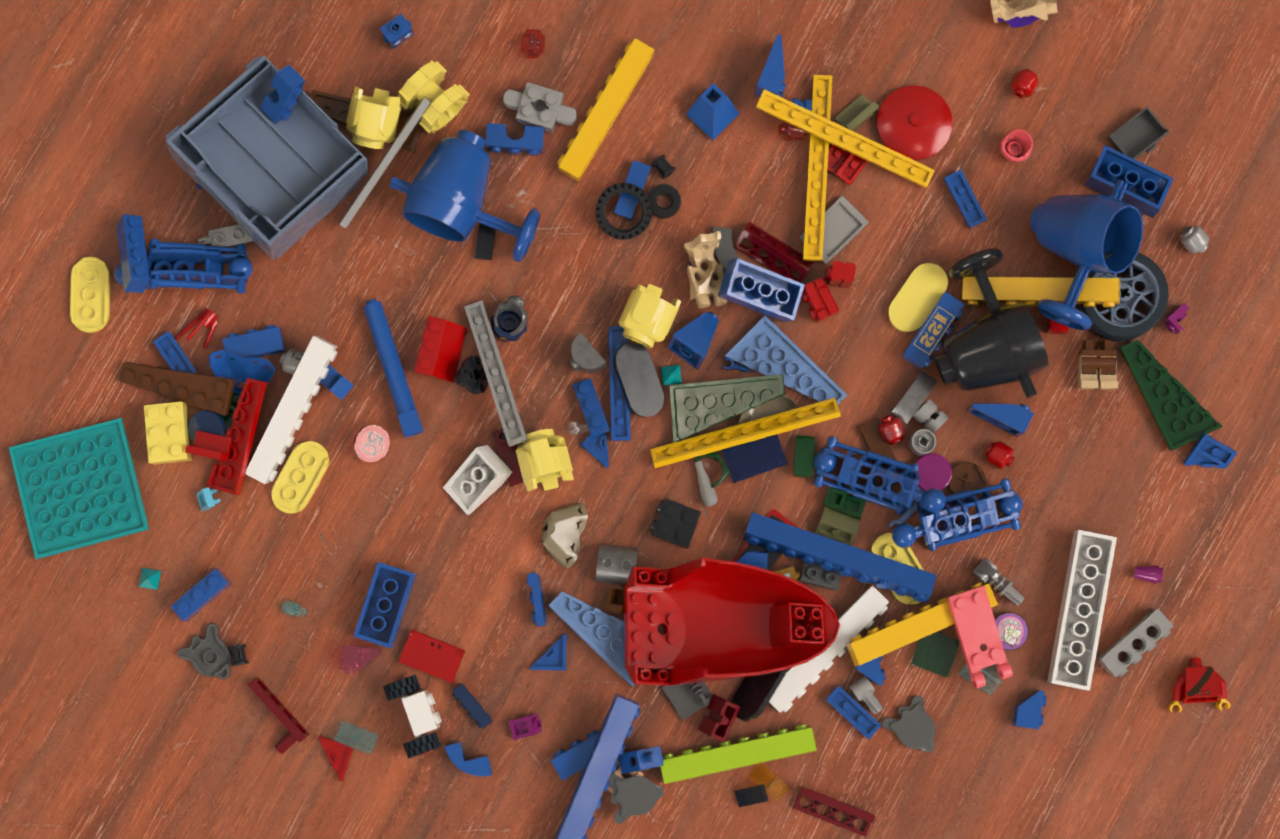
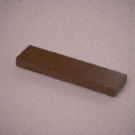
M877 419L859 427L871 452L896 460L889 444L883 441L878 431L879 424ZM883 464L884 467H890L889 465ZM898 482L893 485V489L897 493L901 491V485Z

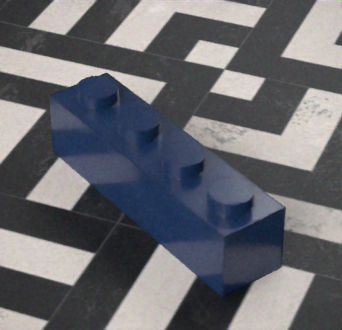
M463 683L452 691L454 698L462 702L460 705L464 709L467 708L469 716L477 720L476 724L479 728L482 727L484 729L494 721Z

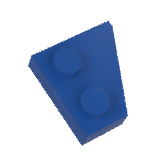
M1203 432L1183 463L1186 466L1201 465L1202 467L1215 466L1217 468H1227L1237 452Z

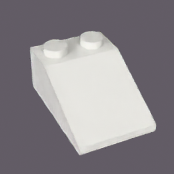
M488 445L476 447L443 488L467 515H470L501 487L513 472Z

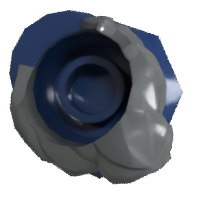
M519 295L509 296L507 301L501 302L491 317L493 333L499 340L504 342L517 341L527 331V311L523 308L525 302Z

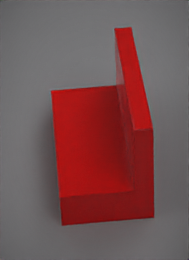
M196 431L194 446L186 445L185 453L228 461L232 438Z

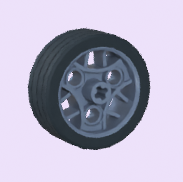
M1113 252L1103 254L1104 260L1109 258ZM1138 252L1132 264L1127 268L1128 278L1117 277V274L1089 272L1087 278H1119L1121 281L1120 295L1122 297L1120 296V304H1115V307H1106L1107 310L1099 312L1096 307H1084L1083 304H1076V309L1086 314L1092 320V326L1089 330L1095 335L1112 341H1129L1149 331L1162 318L1168 303V284L1164 273L1149 257ZM1133 272H1136L1138 275L1133 277ZM1135 283H1139L1142 285V292H1138L1135 290ZM1150 295V302L1145 298V296ZM1138 302L1148 308L1146 315L1134 310ZM1117 310L1124 312V319H1119L1116 316ZM1108 314V320L1103 315ZM1135 317V318L1139 319L1140 321H1139V322H1136V323H1133V319H1132V318Z

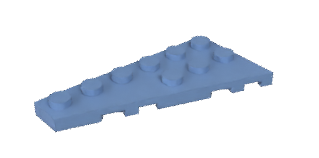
M764 316L725 355V357L764 376L783 374L786 387L817 402L835 398L838 405L847 396L767 316Z
M561 592L548 607L624 681L633 687L635 684L625 668L624 621Z

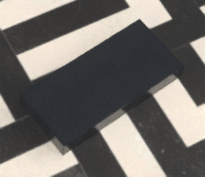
M479 223L475 259L492 260L496 229Z
M764 784L734 791L739 807L769 801Z

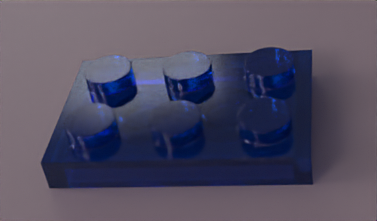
M777 434L721 450L731 473L730 476L733 484L788 464Z

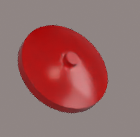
M917 85L905 86L888 95L880 106L876 119L877 133L883 146L914 161L925 160L936 155L947 143L952 131L951 111L946 101L934 90Z

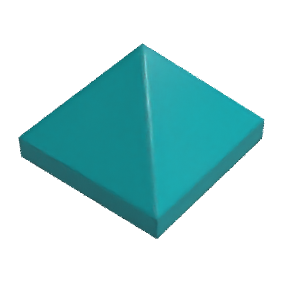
M680 365L661 367L663 386L682 384Z
M142 568L138 587L158 590L161 571Z

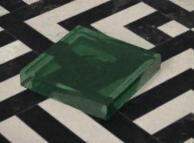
M937 632L923 637L918 641L910 664L948 678L960 641Z

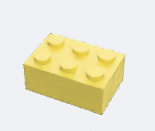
M184 402L144 405L148 462L157 465L192 461L191 454L185 453L186 445H190L187 404Z

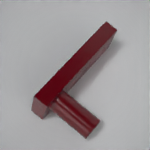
M503 429L492 432L501 460L513 472L508 477L510 486L513 487L524 483L516 454L517 445L509 447Z

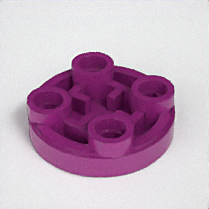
M926 454L917 460L915 464L919 466L918 471L920 475L918 486L922 490L927 491L931 488L942 490L949 484L952 477V469L947 459L939 454Z

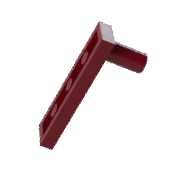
M259 677L253 679L248 684L252 691L289 731L275 745L279 753L283 754L296 741L300 743L310 735Z

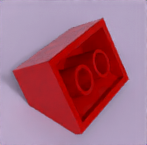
M428 316L414 372L418 375L453 383L467 327L448 320Z

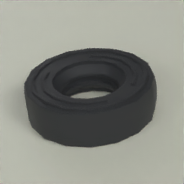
M661 184L649 192L648 197L652 204V214L656 217L670 218L679 211L681 196L673 186ZM666 194L671 198L672 202L668 208L658 206L657 198L660 195Z

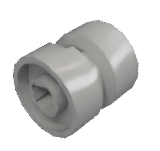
M931 399L913 415L919 423H924L925 429L930 430L932 433L936 432L949 418L942 410H937V405Z
M927 429L916 431L908 441L910 451L917 456L929 454L936 446L935 435Z

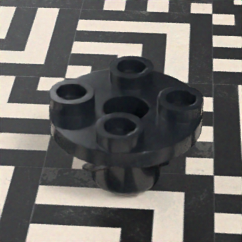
M477 355L464 359L461 367H459L455 374L456 383L460 387H465L472 394L484 393L489 383L482 361Z

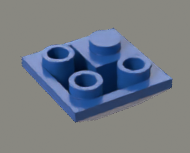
M714 83L702 93L686 113L712 140L740 114L727 95Z

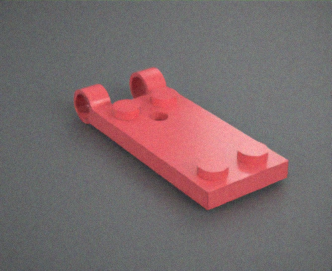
M979 586L946 597L974 688L986 686L985 677L980 669L996 664L997 672L1002 680L1012 677V669L1006 659L985 586ZM981 644L986 645V649L984 651L980 650Z

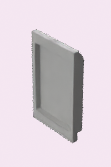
M843 195L825 212L822 261L825 264L835 257L869 223ZM805 232L799 237L803 242Z

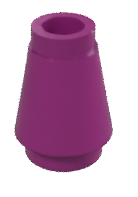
M1158 565L1135 567L1134 578L1157 584V582L1162 583L1163 567H1158Z

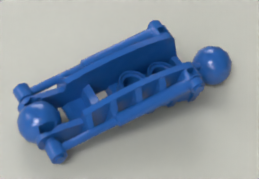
M153 238L150 240L147 252L150 282L146 289H156L158 287L236 289L237 293L243 294L246 292L248 278L252 275L253 265L248 259V255H246V245L242 243L236 245L235 248L205 246L204 244L159 242L158 239ZM222 252H236V254H222ZM120 263L115 268L114 278L117 283L124 286ZM230 263V275H223L224 264ZM195 264H205V269L195 270Z
M829 436L826 444L827 447H823L814 457L815 473H818L813 482L816 487L826 485L853 494L854 497L893 509L900 515L903 514L904 509L911 508L913 499L922 502L924 509L931 513L940 512L946 504L945 495L941 490L931 488L927 491L917 489L920 482L918 464L913 463L910 465L871 451L866 452L837 442L838 439L834 436ZM835 447H839L848 450L849 452L845 454L833 449ZM854 453H857V454H860V455H863V456H862L861 458H858V457H855V456H854ZM836 456L844 458L839 476L831 473L837 466ZM883 464L889 465L890 467H884ZM862 465L872 468L869 475L860 472ZM897 468L904 470V472L897 471ZM878 475L883 478V484L881 486H878L875 483V479ZM824 476L836 480L837 484L824 480ZM858 477L868 479L867 483L858 482ZM896 482L900 483L901 485V491L899 493L895 492L893 489V485ZM844 483H845V484H848V485H851V486H850L851 489H850V488H847V487H844V486H843Z
M1003 478L1000 481L1001 484L945 496L946 503H952L949 505L945 504L940 512H928L922 506V502L917 501L921 525L912 527L907 523L899 524L892 532V539L898 547L907 548L914 544L916 538L924 536L928 550L935 551L937 547L980 537L982 534L1010 527L1014 531L1019 530L1021 524L1018 517L1021 516L1020 511L1023 508V501L1015 493L1014 489H1010V479ZM1001 488H1002V490H1004V491H1002V492H999V493H996V494H992V495L989 493V491H993V490H997V489H1001ZM981 493H982V496H981V497H976V496H974V495H977V494H981ZM997 499H1000L999 509L1004 514L999 517L994 502ZM975 506L976 513L969 515L967 508ZM959 515L960 522L956 524L955 518ZM978 517V521L971 522L970 519ZM1011 519L1010 523L999 525L1000 522ZM941 520L942 523H943V526H942V528L939 530V529L937 528V524H938V522Z

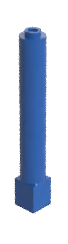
M376 299L365 302L366 305L363 309L398 413L404 437L409 438L424 433L381 301L377 302Z

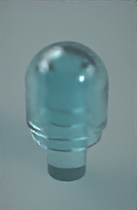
M285 600L281 604V611L285 615L297 617L298 615L307 616L308 610L301 608V604L298 602Z

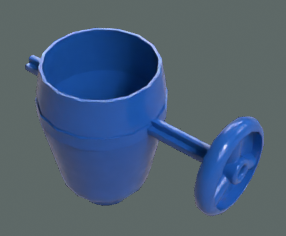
M458 130L455 137L443 138L412 183L393 177L391 180L390 188L407 194L402 215L414 226L446 240L464 242L476 223L479 222L516 237L512 258L516 262H521L524 259L534 239L541 215L540 211L536 208L531 209L522 227L482 212L491 159L488 153L483 150L486 141L477 134L466 130Z
M1117 180L1111 196L1057 195L1049 198L1045 203L1039 204L1034 209L1030 219V227L1032 232L1036 234L1040 245L1079 267L1064 303L1049 299H1042L1038 302V311L1047 318L1073 329H1090L1092 320L1086 314L1074 308L1089 272L1117 274L1125 271L1134 261L1142 242L1143 221L1137 207L1121 201L1128 185L1127 182ZM1113 252L1109 258L1104 260L1103 254Z

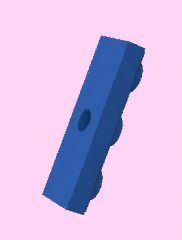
M633 160L625 183L634 184L643 190L651 166ZM621 193L614 214L632 220L639 200L632 194Z

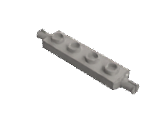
M239 224L210 229L208 236L198 238V244H211V246L227 247L253 241Z

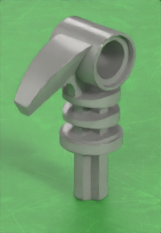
M984 558L973 570V575L983 583L989 581L990 587L991 585L994 586V591L999 590L998 595L1000 597L1005 595L1016 606L1020 605L1024 597L1012 587L1013 582H1006L1007 578L1005 576L1000 577L1001 573L999 571L998 573L996 572L998 568L987 558Z

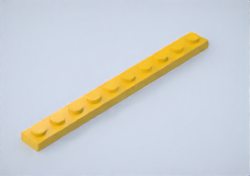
M814 75L812 112L830 120L833 76ZM810 134L803 260L822 261L829 142Z
M765 89L762 91L755 107L924 188L928 187L935 171Z
M832 398L650 449L654 466L658 468L841 417L836 399Z

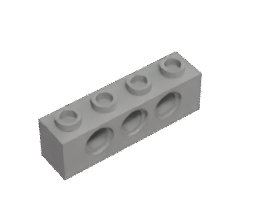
M1153 609L1099 656L1097 661L1111 677H1121L1128 671L1127 667L1131 663L1134 665L1143 658L1141 655L1146 650L1149 652L1156 647V641L1160 638H1166L1171 633L1170 629L1173 625L1159 609ZM1149 626L1154 628V635L1152 637L1147 635V628ZM1134 639H1138L1140 642V647L1137 650L1132 646ZM1121 651L1126 655L1124 662L1118 660V654Z

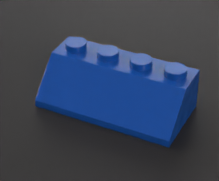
M1105 145L1084 185L1104 195L1111 196L1117 180L1127 182L1128 185L1121 201L1137 207L1139 212L1153 218L1161 209L1174 178Z

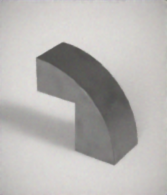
M922 370L891 413L907 424L938 381Z

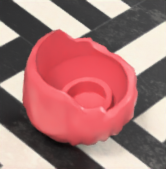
M1022 129L1010 131L1002 137L1000 142L1001 153L1010 162L1018 163L1028 159L1033 149L1032 137L1027 131Z

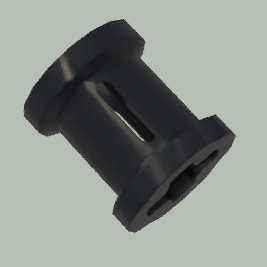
M664 154L651 164L652 167L659 171L663 180L676 170L674 166L672 167L668 163Z
M246 644L228 647L232 654V666L249 663L245 653Z

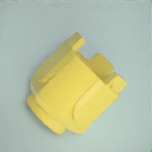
M355 86L346 126L348 132L352 134L351 142L364 147L383 149L385 143H391L395 139L402 107L400 105V97L389 96L390 91L375 88L373 97L362 95L363 89Z
M638 284L636 290H632L618 321L620 327L624 329L622 335L635 343L653 348L655 342L663 341L669 333L681 301L673 300L670 304L660 299L663 289L651 284L647 288Z
M544 429L526 434L528 440L518 446L516 454L523 482L528 492L536 489L537 483L542 482L545 491L559 488L557 479L559 477H562L563 481L574 480L568 449L562 436L555 435L553 429Z

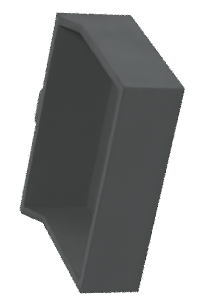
M1147 106L1112 133L1107 140L1116 151L1136 159L1145 151L1150 153L1157 147L1155 144L1170 131L1162 125Z

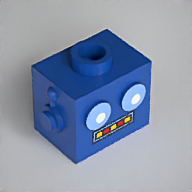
M402 14L398 15L380 28L383 41L389 44L392 49L396 48L414 35L411 28L412 24Z

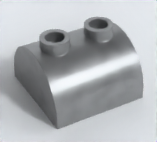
M580 333L574 339L571 346L572 360L569 361L571 367L576 372L582 371L588 374L602 371L606 368V361L583 334Z
M600 543L595 582L626 585L632 567H636L638 548Z

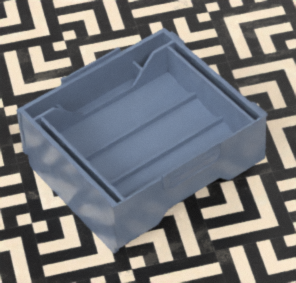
M257 56L245 67L247 70L186 124L182 127L178 125L166 135V144L171 158L197 184L202 186L238 222L245 233L274 260L275 258H280L363 183V178L368 175L367 158L338 130V124L304 91L298 96L297 104L291 110V116L287 120H281L275 124L260 106L264 97L276 90L271 85L275 73L279 70L265 56L261 58Z

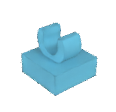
M208 487L196 493L202 512L211 509L221 501L220 499L214 500L212 494L218 492L216 489L210 491Z

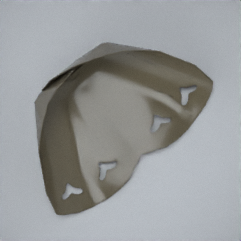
M785 393V395L742 413L739 424L799 407Z
M583 503L562 506L550 512L543 523L542 544L549 555L559 565L570 568L578 558L580 550L579 536L585 529L588 513Z

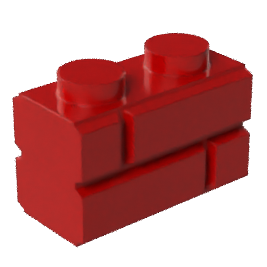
M834 261L832 265H828L825 273V280H828V285L835 287L839 285L841 288H849L855 277V263L846 262L844 264L841 261Z
M823 277L804 286L801 298L804 303L808 302L811 308L808 311L812 320L816 319L817 323L839 313L837 304Z

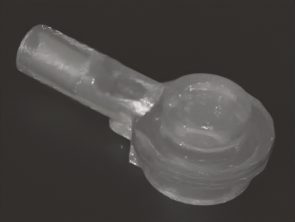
M579 421L569 422L568 426L564 427L567 435L589 432L587 424H579Z

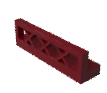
M751 222L745 227L734 246L777 274L800 283L814 263V261H804L801 253ZM743 238L751 241L752 247L747 248L741 244ZM764 249L767 251L768 257L763 258L760 256L758 250ZM780 259L783 261L784 267L779 268L776 266L774 260ZM796 269L802 273L799 279L792 276L790 270Z
M803 786L800 787L793 806L794 809L866 837L869 827L876 817L871 813ZM802 795L810 798L813 804L808 808L798 806ZM821 804L828 805L831 813L823 816L819 814L817 806ZM843 811L847 813L849 820L843 823L838 822L835 813ZM861 818L867 821L863 831L855 828L854 820Z

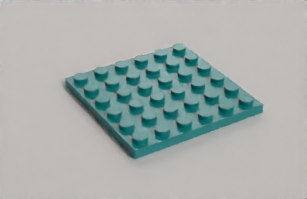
M122 418L8 447L35 559L38 560L150 530Z

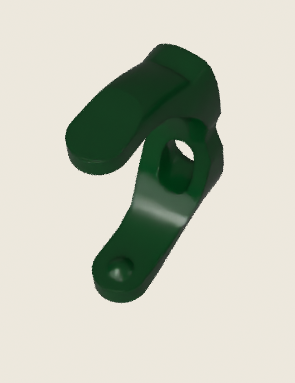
M717 451L698 456L694 459L697 462L703 458H711L721 464L723 470L722 477L711 485L712 488L720 485L731 474Z

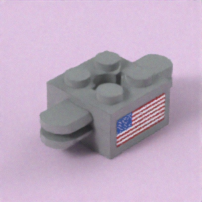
M527 82L524 93L511 89L507 90L503 96L505 106L518 111L516 121L521 125L544 127L545 132L553 134L556 123L571 126L577 119L574 108L562 105L564 100L562 92Z

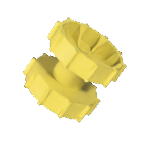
M432 60L425 66L420 67L398 92L400 105L405 110H412L418 106L424 96L430 99V104L419 122L428 133H436V131L445 127L458 115L467 103L468 96L470 95L461 85L457 86L456 84L444 91L439 85L444 80L447 70L438 61L433 62Z

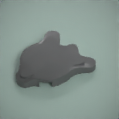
M215 623L207 626L205 639H202L200 636H194L190 647L181 648L178 651L179 658L190 661L194 668L204 676L227 679L231 675V651L227 644L219 637V628Z
M915 696L910 706L899 707L897 710L900 715L898 719H883L882 726L895 732L900 742L906 747L920 749L924 752H931L934 749L935 725L931 717L924 710V700L921 696Z
M612 774L608 778L610 785L614 789L610 798L611 802L620 804V808L614 815V820L618 824L623 823L629 816L646 814L664 794L662 786L655 785L644 776L620 778Z

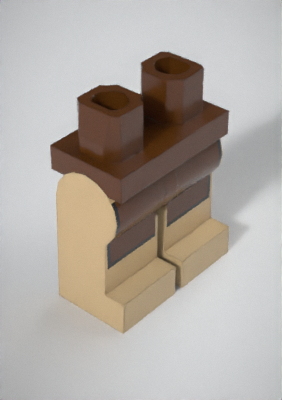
M1083 340L1082 350L1078 352L1077 389H1118L1116 374L1117 350H1113L1112 340H1101V350H1094V340Z

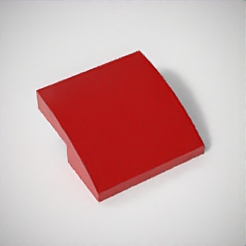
M832 144L828 150L827 171L851 186L868 161Z

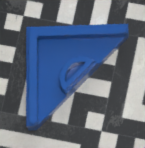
M607 432L594 437L589 434L580 446L608 468Z
M564 634L530 667V670H566L567 634Z

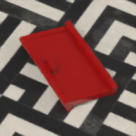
M411 629L398 662L454 683V678L465 650Z

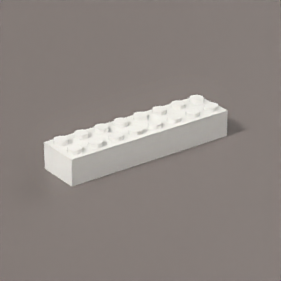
M1082 530L1074 531L1047 683L1090 691L1117 537Z

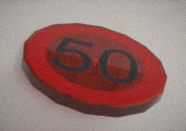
M367 425L361 428L355 435L353 442L354 451L362 461L369 463L378 462L388 453L390 437L382 427Z

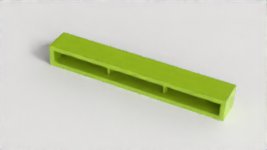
M806 724L795 726L796 730L788 731L787 728L776 730L777 734L770 736L766 732L758 734L756 739L750 740V737H743L738 739V743L731 744V741L719 743L720 747L712 748V745L700 747L701 751L697 752L689 749L681 751L682 755L674 756V753L662 755L664 764L660 767L664 784L817 751L812 727H807Z

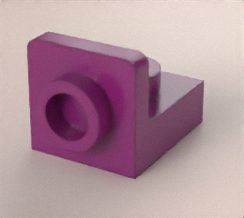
M1185 303L1179 305L1163 320L1166 323V328L1171 333L1178 334L1183 330L1176 320L1180 322L1187 316L1185 312L1189 307Z
M537 713L508 721L513 740L542 732L541 721Z

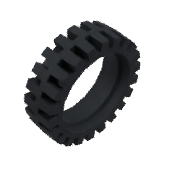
M630 183L614 184L603 191L598 198L595 210L596 220L599 227L610 237L620 240L632 239L640 235L648 227L652 217V204L647 194L640 187ZM626 192L632 194L642 205L641 220L631 229H617L606 218L605 208L607 202L617 193Z

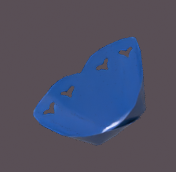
M224 350L215 351L209 355V362L214 375L236 379L233 390L235 393H242L243 388L237 386L239 382L245 383L247 378L268 383L275 372V367L267 359L243 358Z

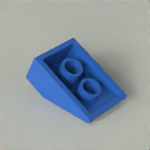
M780 34L776 37L756 86L755 96L760 97L764 89L780 97L783 96L786 84L783 83L785 71L782 36Z
M972 404L966 410L1016 437L1025 433L1034 415L1030 411L1031 408L1024 404Z

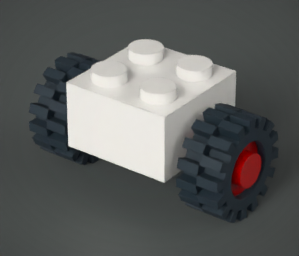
M412 675L383 686L388 701L401 697L414 736L417 738L403 744L408 759L441 747L436 732L421 737L423 733L439 728V723L442 720L439 712L434 710L435 700L433 694L428 693V690L408 697L407 694L421 689L417 676Z

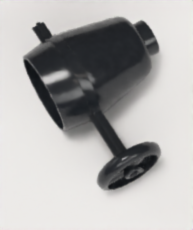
M997 248L979 251L952 265L949 275L954 280L975 276L990 312L945 340L943 343L944 354L934 357L938 371L945 386L956 382L958 387L964 391L1019 381L1026 398H1031L1037 395L1030 376L1049 366L1042 337L1032 314L1024 302L1002 308L999 305L985 271L994 267L1002 260V251Z

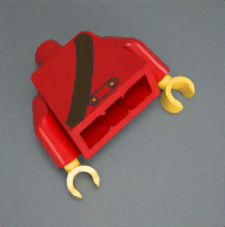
M1191 658L1189 660L1190 667L1185 668L1174 684L1172 700L1174 701L1170 702L1169 710L1172 712V707L1178 705L1177 712L1180 713L1182 707L1179 701L1181 700L1182 704L1216 702V708L1222 710L1221 705L1225 703V708L1229 709L1230 703L1226 701L1227 687L1224 679L1214 671L1212 666L1202 667L1201 658Z

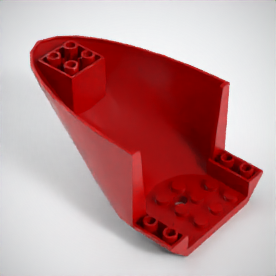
M699 558L670 569L632 567L624 588L625 668L634 684L673 686L755 676L786 670L804 664L824 653L836 640L840 628L835 610L821 595L806 585L782 574L738 562ZM659 624L664 627L663 635L658 632Z

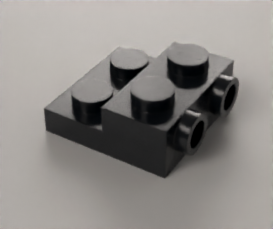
M665 498L664 502L660 501L656 511L660 513L658 520L654 519L650 528L653 531L652 536L689 548L701 512Z

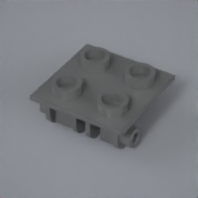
M804 563L800 581L820 586L821 588L838 590L841 575L833 570H824L815 564Z
M704 682L662 687L682 720L710 704L713 697Z

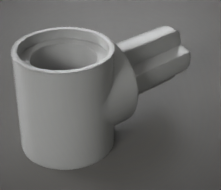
M863 676L849 687L857 700L864 701L873 714H877L883 709L873 695L875 689L866 676Z

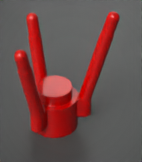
M206 308L175 339L178 340L199 321L186 340L189 341L202 325L206 328L211 326L203 346L206 349L215 328L219 324L216 322L218 316Z

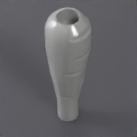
M697 461L694 464L697 470L703 504L707 507L716 505L718 498L715 489L711 487L712 483L705 472L702 461Z

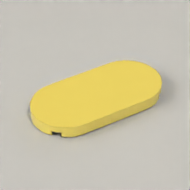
M96 257L82 258L74 265L71 271L70 318L79 330L86 333L100 331L106 326L110 317V270L106 263Z
M933 263L921 264L909 276L888 309L890 323L895 329L901 332H912L919 329L926 321L948 286L947 275L940 266Z
M307 441L293 449L271 491L273 503L280 511L291 514L303 510L309 503L329 466V455L322 445L314 441Z
M885 533L873 542L871 553L923 570L910 547H898L892 539V533ZM890 590L893 596L903 604L914 605L920 603L912 597L901 596Z

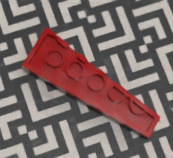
M247 378L238 400V405L232 416L233 423L225 436L232 438L228 461L218 460L217 464H214L206 487L235 495L241 494L267 382Z

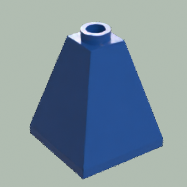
M705 312L677 331L667 348L698 370L709 350L719 321L718 317L712 312Z

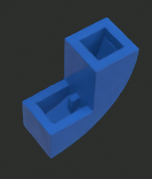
M328 365V374L324 379H321L320 383L342 400L354 385Z
M461 742L445 746L450 760L460 770L474 776H490L493 774L488 755L465 760Z

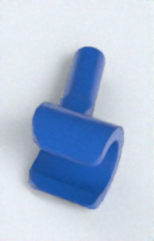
M730 358L725 359V361L732 363L730 367L723 366L725 370L731 371L735 369L749 373V368L735 364Z

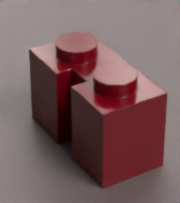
M714 694L708 706V709L711 711L708 717L704 715L698 730L710 737L725 742L740 706Z

